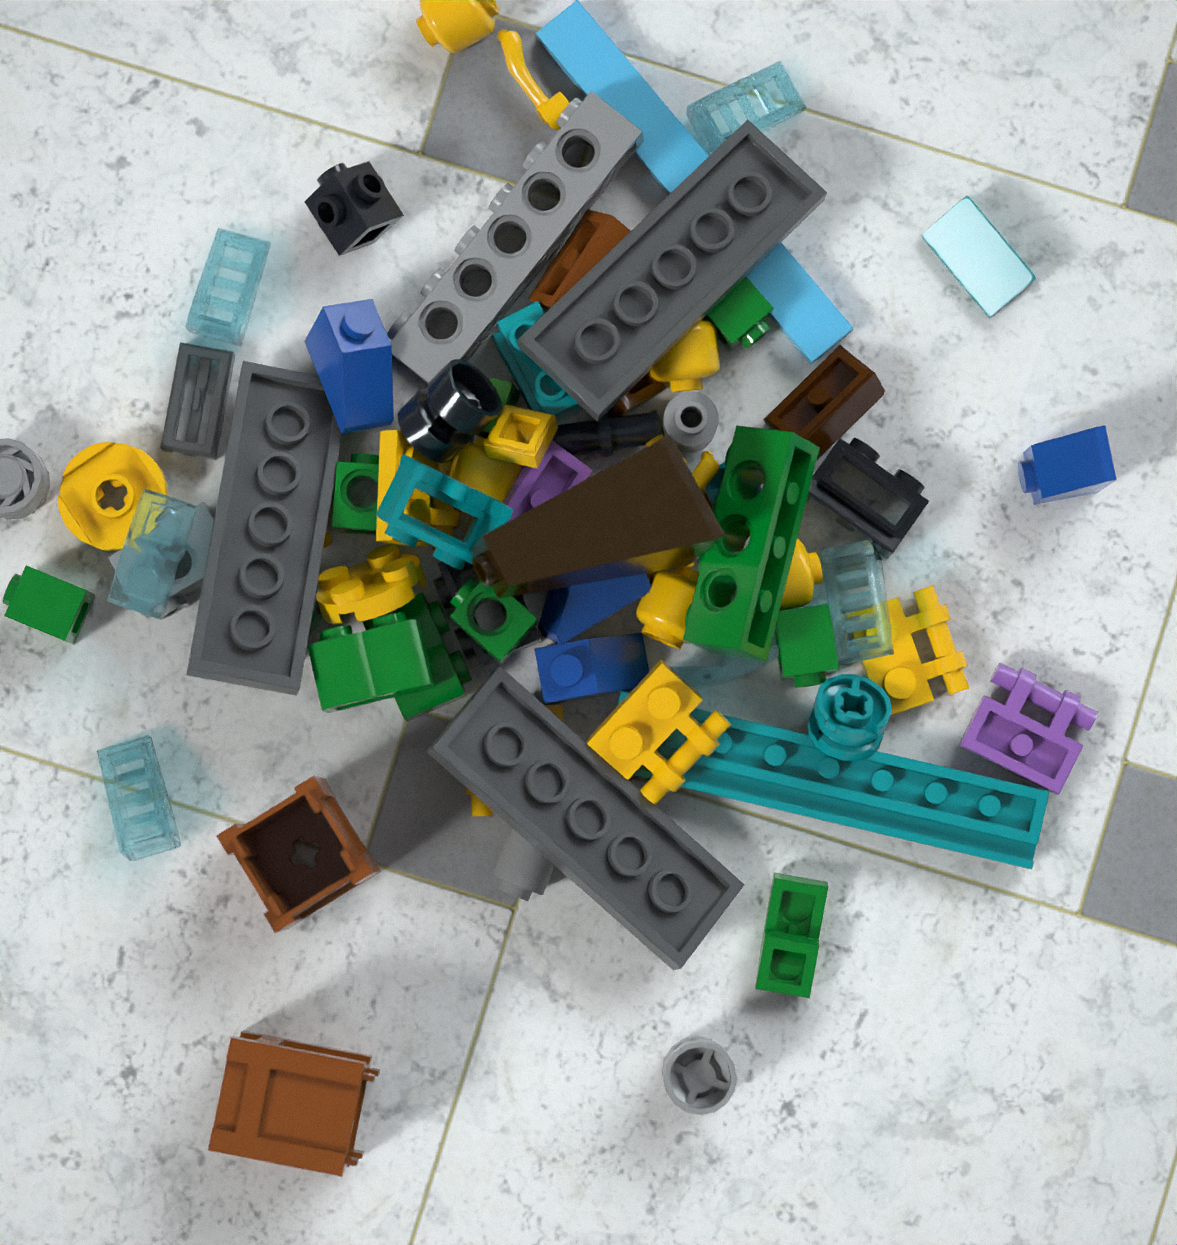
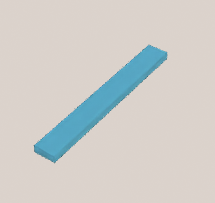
M578 0L536 32V39L585 97L592 91L643 132L644 142L636 150L634 156L667 195L677 188L709 157ZM782 243L746 276L774 308L770 318L810 365L852 332L853 327Z

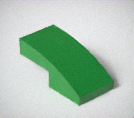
M773 873L755 989L810 998L819 951V935L828 893V882Z

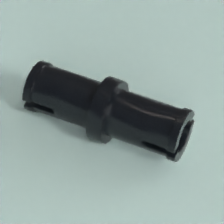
M657 410L608 418V413H606L598 422L590 420L558 425L552 440L573 456L602 452L603 457L613 456V450L645 446L651 439L660 435Z

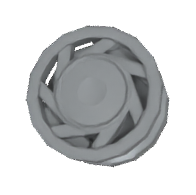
M10 438L0 439V517L7 520L23 519L36 512L35 509L43 500L46 501L50 489L49 471L42 458L24 443Z

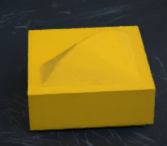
M505 404L496 420L495 426H493L484 443L486 457L537 469L558 429L556 415Z

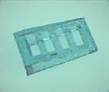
M779 61L687 106L686 115L710 156L740 127L729 103L737 100L746 118L762 133L806 110V105L782 62ZM774 80L787 103L780 108H777L764 85ZM755 90L767 111V114L761 117L758 116L746 95ZM716 110L720 111L730 129L729 132L723 135L710 114Z
M221 228L217 229L185 327L189 333L242 346L271 246L270 242ZM226 246L253 253L254 256L251 264L223 256ZM220 267L247 274L245 282L242 283L218 276ZM214 287L239 293L238 303L212 296ZM208 307L234 313L231 322L206 316Z
M865 540L822 550L823 576L840 665L894 654L882 558L875 543L871 540ZM868 585L870 587L868 591L843 596V591ZM873 607L874 612L846 618V613ZM877 627V635L849 640L848 633Z
M147 735L97 750L120 853L129 861H136L181 847L175 817L152 738ZM143 758L145 767L117 775L115 766ZM148 781L149 788L123 795L121 788ZM153 803L155 810L129 817V809ZM155 825L159 826L158 830L138 836L134 835V831Z

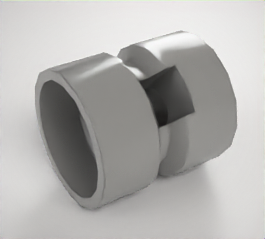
M698 1036L683 1039L671 1047L664 1058L662 1076L666 1092L673 1103L687 1113L704 1115L716 1112L728 1103L735 1092L737 1075L734 1063L724 1048L712 1039Z

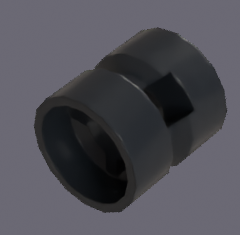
M455 359L445 365L430 380L428 388L420 389L397 413L398 424L410 445L421 455L431 461L445 463L449 462L468 444L471 435L479 434L499 415L502 410V403L494 385L478 368L469 362Z

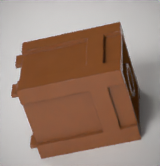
M310 777L294 787L297 792L250 822L234 824L216 835L227 855H235L268 910L263 914L275 933L290 929L309 915L382 872L345 815L325 778ZM301 838L306 844L316 841L321 849L314 856L317 865L312 869H308L304 863L295 866L292 862L291 856L296 853L294 843Z
M244 1030L241 1031L240 1037L232 1036L230 1038L208 1151L341 1177L344 1175L347 1166H357L359 1159H362L364 1151L355 1150L354 1146L367 1081L374 1082L375 1076L378 1077L380 1069L370 1068L372 1055Z

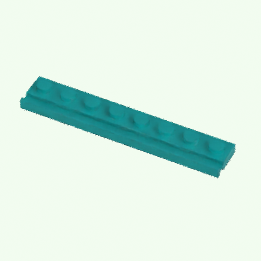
M620 692L618 705L629 694L628 692ZM695 708L690 715L702 724L713 712ZM726 715L723 716L731 723V726L717 739L720 745L709 757L703 754L683 775L686 781L682 784V788L1026 869L1033 868L1035 849L1039 842L1050 792L879 751L859 761H842L830 757L818 749L807 734ZM676 728L658 747L657 751L668 760L683 745L687 738ZM642 764L632 776L650 780L653 774Z

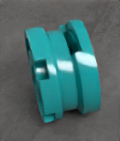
M840 674L828 678L820 685L814 701V708L807 724L809 737L818 749L830 757L842 761H859L868 758L880 747L892 712L890 698L878 684L871 679L859 675Z

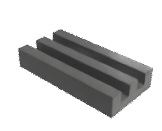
M180 342L160 447L162 451L179 452L184 455H196L216 460L235 361V353L233 351ZM191 356L200 358L186 438L185 441L176 440ZM215 360L220 361L205 445L197 444L212 361Z

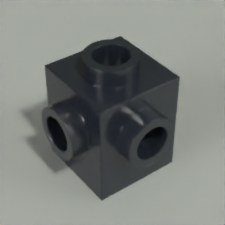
M370 161L349 168L346 167L345 163L331 167L317 179L320 187L304 201L339 256L374 244L404 216Z

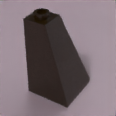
M671 435L484 534L472 548L475 555L472 557V564L481 583L487 588L492 586L499 599L685 567L696 562L725 533Z

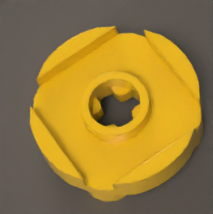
M101 442L91 445L80 451L70 460L62 475L63 481L60 486V495H58V508L63 522L69 531L80 541L104 552L119 551L162 525L163 520L169 513L170 501L168 499V484L165 475L159 465L147 453L136 447L126 444H115L114 442ZM109 483L117 489L125 485L128 494L123 498L125 506L118 511L112 506L103 509L100 505V501L106 497L102 488Z
M385 545L369 552L366 556L367 561L350 568L336 566L323 571L318 576L320 589L315 596L323 619L331 624H342L339 614L354 612L357 622L382 616L407 604L415 598L412 587L418 583L424 589L427 584L419 558L411 554H400L397 545Z

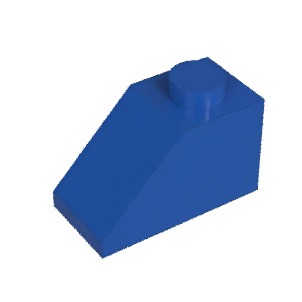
M373 299L323 306L305 339V344L341 434L391 425L394 420L392 345Z
M1105 425L1033 444L1023 452L1024 460L1018 461L1021 488L1024 493L1031 492L1034 505L1098 493L1117 480Z
M644 573L551 589L548 591L538 628L542 636L561 645L649 593L652 586Z
M642 633L589 638L534 649L545 705L630 691L649 673Z

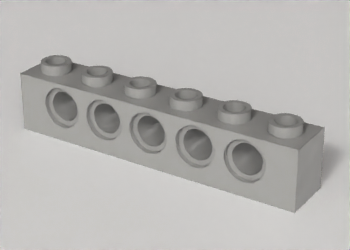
M592 91L589 92L583 101L574 98L567 105L556 122L561 127L549 144L541 140L531 150L522 165L527 169L526 173L514 187L507 183L500 189L488 207L493 214L483 227L478 229L474 225L464 234L454 250L459 254V257L447 272L439 268L429 278L420 293L425 297L423 302L413 314H410L408 311L403 312L389 329L387 335L392 340L390 342L392 345V356L427 384L451 360L460 359L466 362L470 360L497 326L496 322L506 315L573 231L586 210L593 206L644 142L643 132ZM577 143L587 144L595 151L593 160L582 168L571 167L564 161L568 148ZM546 185L556 188L560 192V200L554 208L540 211L530 204L531 196L537 188ZM508 228H518L526 234L525 245L520 251L513 254L503 253L497 248L499 235ZM483 270L492 276L490 289L482 296L473 297L467 295L463 291L465 277L472 271ZM439 313H452L457 317L458 321L455 333L447 339L433 338L429 332L431 320Z

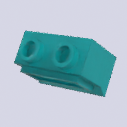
M536 301L497 321L498 331L491 337L529 410L556 415L557 423L584 410V408L518 347V339L545 314L539 302Z
M402 454L398 470L375 515L388 524L384 532L385 534L415 548L419 539L436 547L432 555L433 557L452 567L463 570L466 562L472 564V557L475 556L472 548L484 534L507 523L514 509L489 495ZM415 488L474 516L462 541L403 513Z

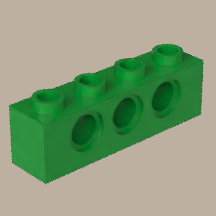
M736 425L732 444L728 447L725 456L726 469L719 497L715 500L712 512L725 535L700 557L699 577L692 604L689 606L685 617L684 641L710 652L767 662L819 452L818 446L793 432ZM763 484L760 493L757 495L758 489ZM750 537L747 546L744 548L746 540ZM737 590L734 600L730 603L733 593Z

